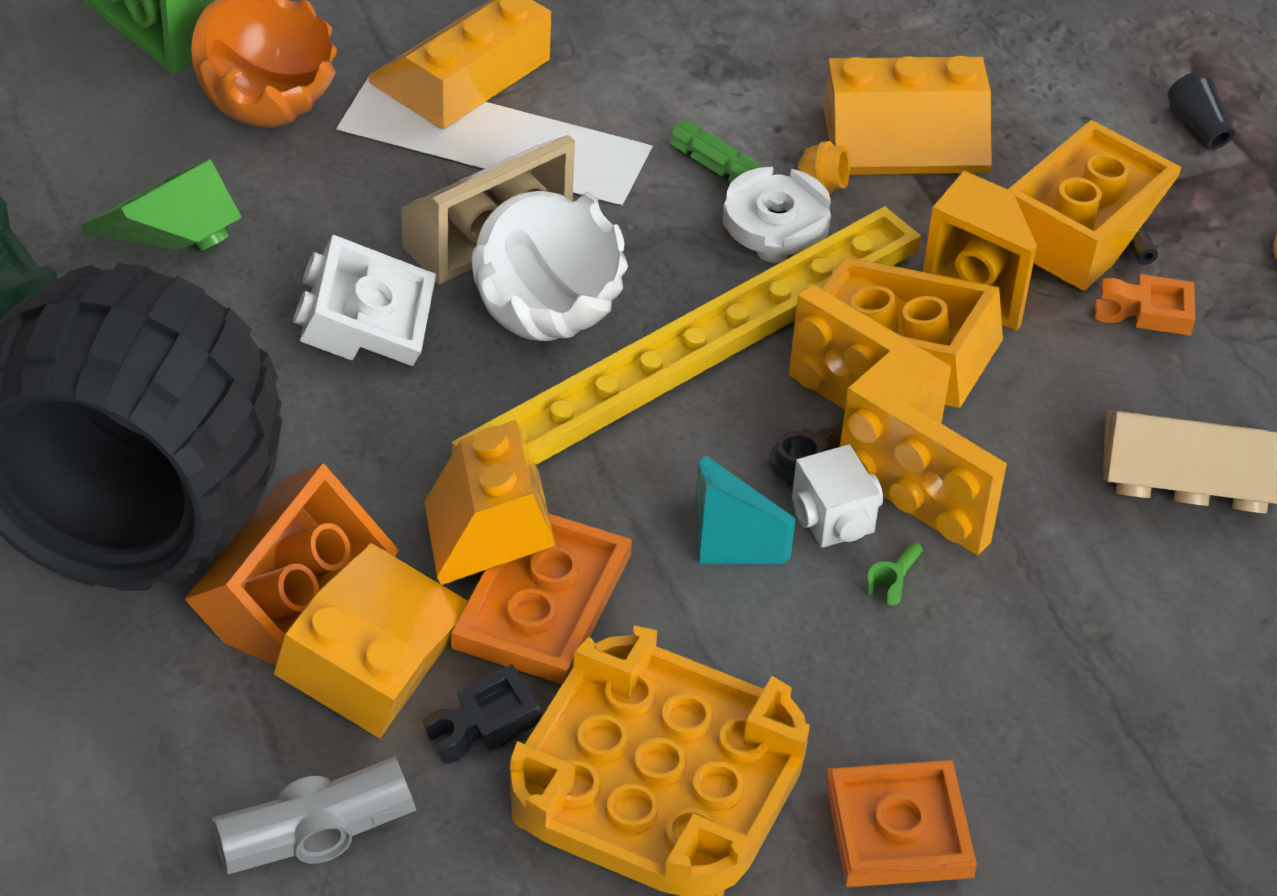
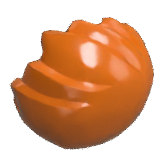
M215 0L203 10L197 20L192 36L191 60L201 88L210 101L223 114L246 125L273 128L287 125L295 121L297 116L311 111L313 103L327 91L336 74L332 62L338 49L330 42L332 27L324 19L317 18L316 12L308 0L299 2L290 0Z

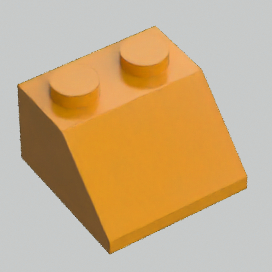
M963 171L932 207L922 272L999 287L1002 325L1017 331L1022 324L1037 244L1014 193L974 174Z
M517 420L498 427L485 428L475 435L461 439L424 502L436 573L441 585L556 546L540 474Z

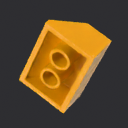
M490 0L469 11L369 74V83L439 128L445 129L550 60L551 11L534 0Z
M983 57L829 58L823 103L828 138L834 146L846 147L850 159V175L962 173L963 171L969 173L991 172V90Z

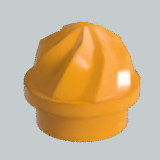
M822 141L818 145L806 148L804 154L799 159L797 170L817 179L827 189L828 193L832 194L834 189H845L848 185L850 177L848 151L844 146H834L831 141Z

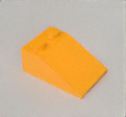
M1090 120L1008 189L1014 193L1037 244L1034 264L1085 291L1113 266L1178 178L1181 166Z
M844 257L822 288L824 291L950 365L951 372L945 405L957 408L962 406L1003 340L1000 293L997 286Z
M370 543L318 591L285 634L274 675L380 739L451 641V632L466 607L468 600Z

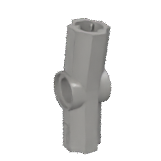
M396 756L334 781H330L322 776H308L298 779L281 791L278 800L212 817L211 819L223 869L227 874H232L292 856H297L300 861L308 864L330 861L348 849L352 842V836L414 812L417 809Z

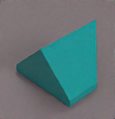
M708 456L702 458L698 462L695 494L699 564H784L791 558L796 518Z

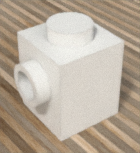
M850 444L796 459L792 492L794 511L800 525L803 528H810L821 548L844 541H856L864 535L875 532L878 507L883 503L882 488L876 475L872 472L867 473Z

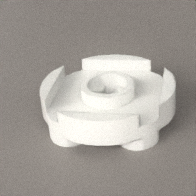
M773 167L756 168L741 174L730 183L727 190V199L724 203L723 226L737 242L751 250L757 251L760 259L770 263H779L786 260L789 254H797L828 236L831 220L830 196L827 189L817 179L802 171L791 169L789 177L773 175ZM768 209L773 210V211H776V212H782V211H787V212H786V213H780V214H779V213L770 212V211H768Z

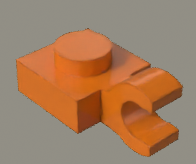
M1140 274L1137 285L1125 283L1116 278L1102 279L1101 299H1096L1095 319L1103 323H1117L1127 317L1136 316V328L1190 336L1196 321L1194 282Z

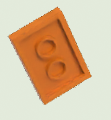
M549 514L556 546L485 570L451 632V649L503 666L512 664L518 671L563 684L573 668L574 651L588 637H591L631 556L632 539Z

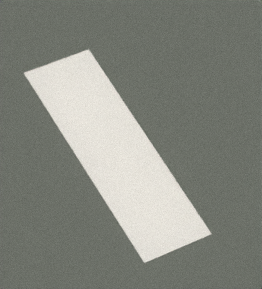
M369 77L336 128L339 131L486 169L535 145L569 135L575 140L573 193L583 195L585 192H589L599 200L622 206L653 145L488 102L478 106L445 129H441L370 84Z

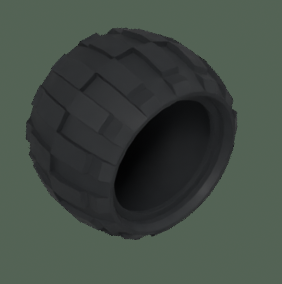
M117 263L114 269L101 270L89 265L67 272L65 276L51 280L36 293L28 295L10 309L0 320V535L12 548L25 557L64 578L92 587L98 585L121 591L150 590L152 584L156 582L175 584L193 574L195 570L210 563L249 523L275 471L282 418H280L282 401L278 398L279 393L275 386L278 376L269 354L260 349L251 337L252 329L231 308H225L204 293L205 289L179 276L173 278L153 272L147 266Z

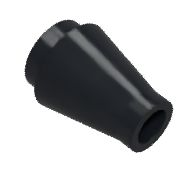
M1193 72L1181 77L1170 87L1167 93V97L1170 100V111L1201 138L1208 149L1215 150L1221 148L1232 140L1235 131L1228 121L1212 79L1205 78L1202 73Z

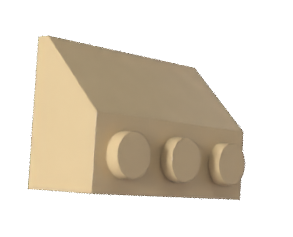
M566 135L535 145L401 207L402 248L423 269L435 273V281L439 285L472 270V253L477 246V240L483 224L490 214L503 202L518 194L534 191L561 194L573 202L575 140L571 136Z
M1107 409L1103 479L1108 482L1117 483L1116 494L1150 498L1152 487L1175 490L1173 501L1209 506L1210 495L1233 498L1232 509L1267 514L1268 503L1277 504V431Z

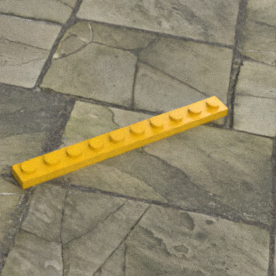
M884 206L452 441V453L461 439L475 435L485 428L498 427L517 420L534 462L537 465L795 321L798 294L811 283L822 289L844 257L894 266L919 252L921 235Z

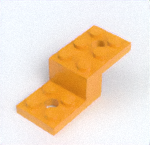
M811 283L798 294L789 376L796 379L804 387L817 392L845 410L840 447L848 444L851 445L867 473L872 472L878 478L884 498L891 501L901 511L910 513L931 526L949 541L958 543L978 556L992 541L1007 463L942 424L951 366Z

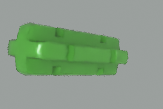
M683 119L678 125H674L671 130L670 143L673 147L686 155H689L691 151L690 157L722 178H727L729 175L728 181L730 183L741 174L761 167L757 161L743 154L740 158L741 152L712 133L705 131L702 134L703 128L689 119Z

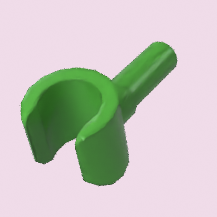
M912 542L895 563L882 561L874 564L867 574V594L871 595L874 588L880 584L891 585L887 593V604L897 605L902 598L903 578L908 569L922 554V546Z

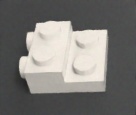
M332 235L322 255L313 252L304 272L302 283L311 286L312 290L311 293L303 292L293 318V323L303 326L300 341L352 361L359 348L362 347L413 366L422 350L436 274Z

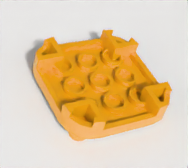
M634 625L633 635L608 637L597 643H594L593 639L588 637L574 651V664L571 672L526 743L523 744L518 741L516 743L510 760V797L513 822L519 828L528 831L549 845L659 891L678 896H723L725 889L735 885L750 868L802 771L810 724H806L803 712L791 698L792 687L771 676L765 688H761L657 647L658 630Z

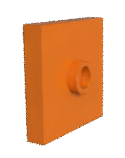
M953 760L827 768L825 783L846 888L970 879L975 877L977 863Z

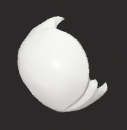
M546 191L518 194L499 205L483 224L477 240V246L472 253L474 281L489 314L512 333L535 341H552L558 338L573 337L580 330L590 328L602 320L611 311L612 300L623 290L622 276L628 268L627 260L622 252L624 250L623 235L619 226L611 224L602 214L598 203L599 199L589 192H585L574 202H571L561 194Z

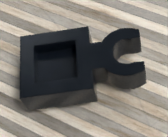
M510 664L457 692L461 704L460 708L456 710L441 709L434 711L422 722L430 740L436 739L445 733H452L450 737L436 744L443 762L451 763L462 758L468 752L471 743L481 738L487 749L491 750L536 726L543 715L540 706L514 666Z

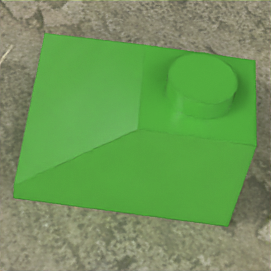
M211 159L165 178L81 224L86 235L179 250L196 243L199 250L203 251L229 237L225 227L241 219L242 216Z

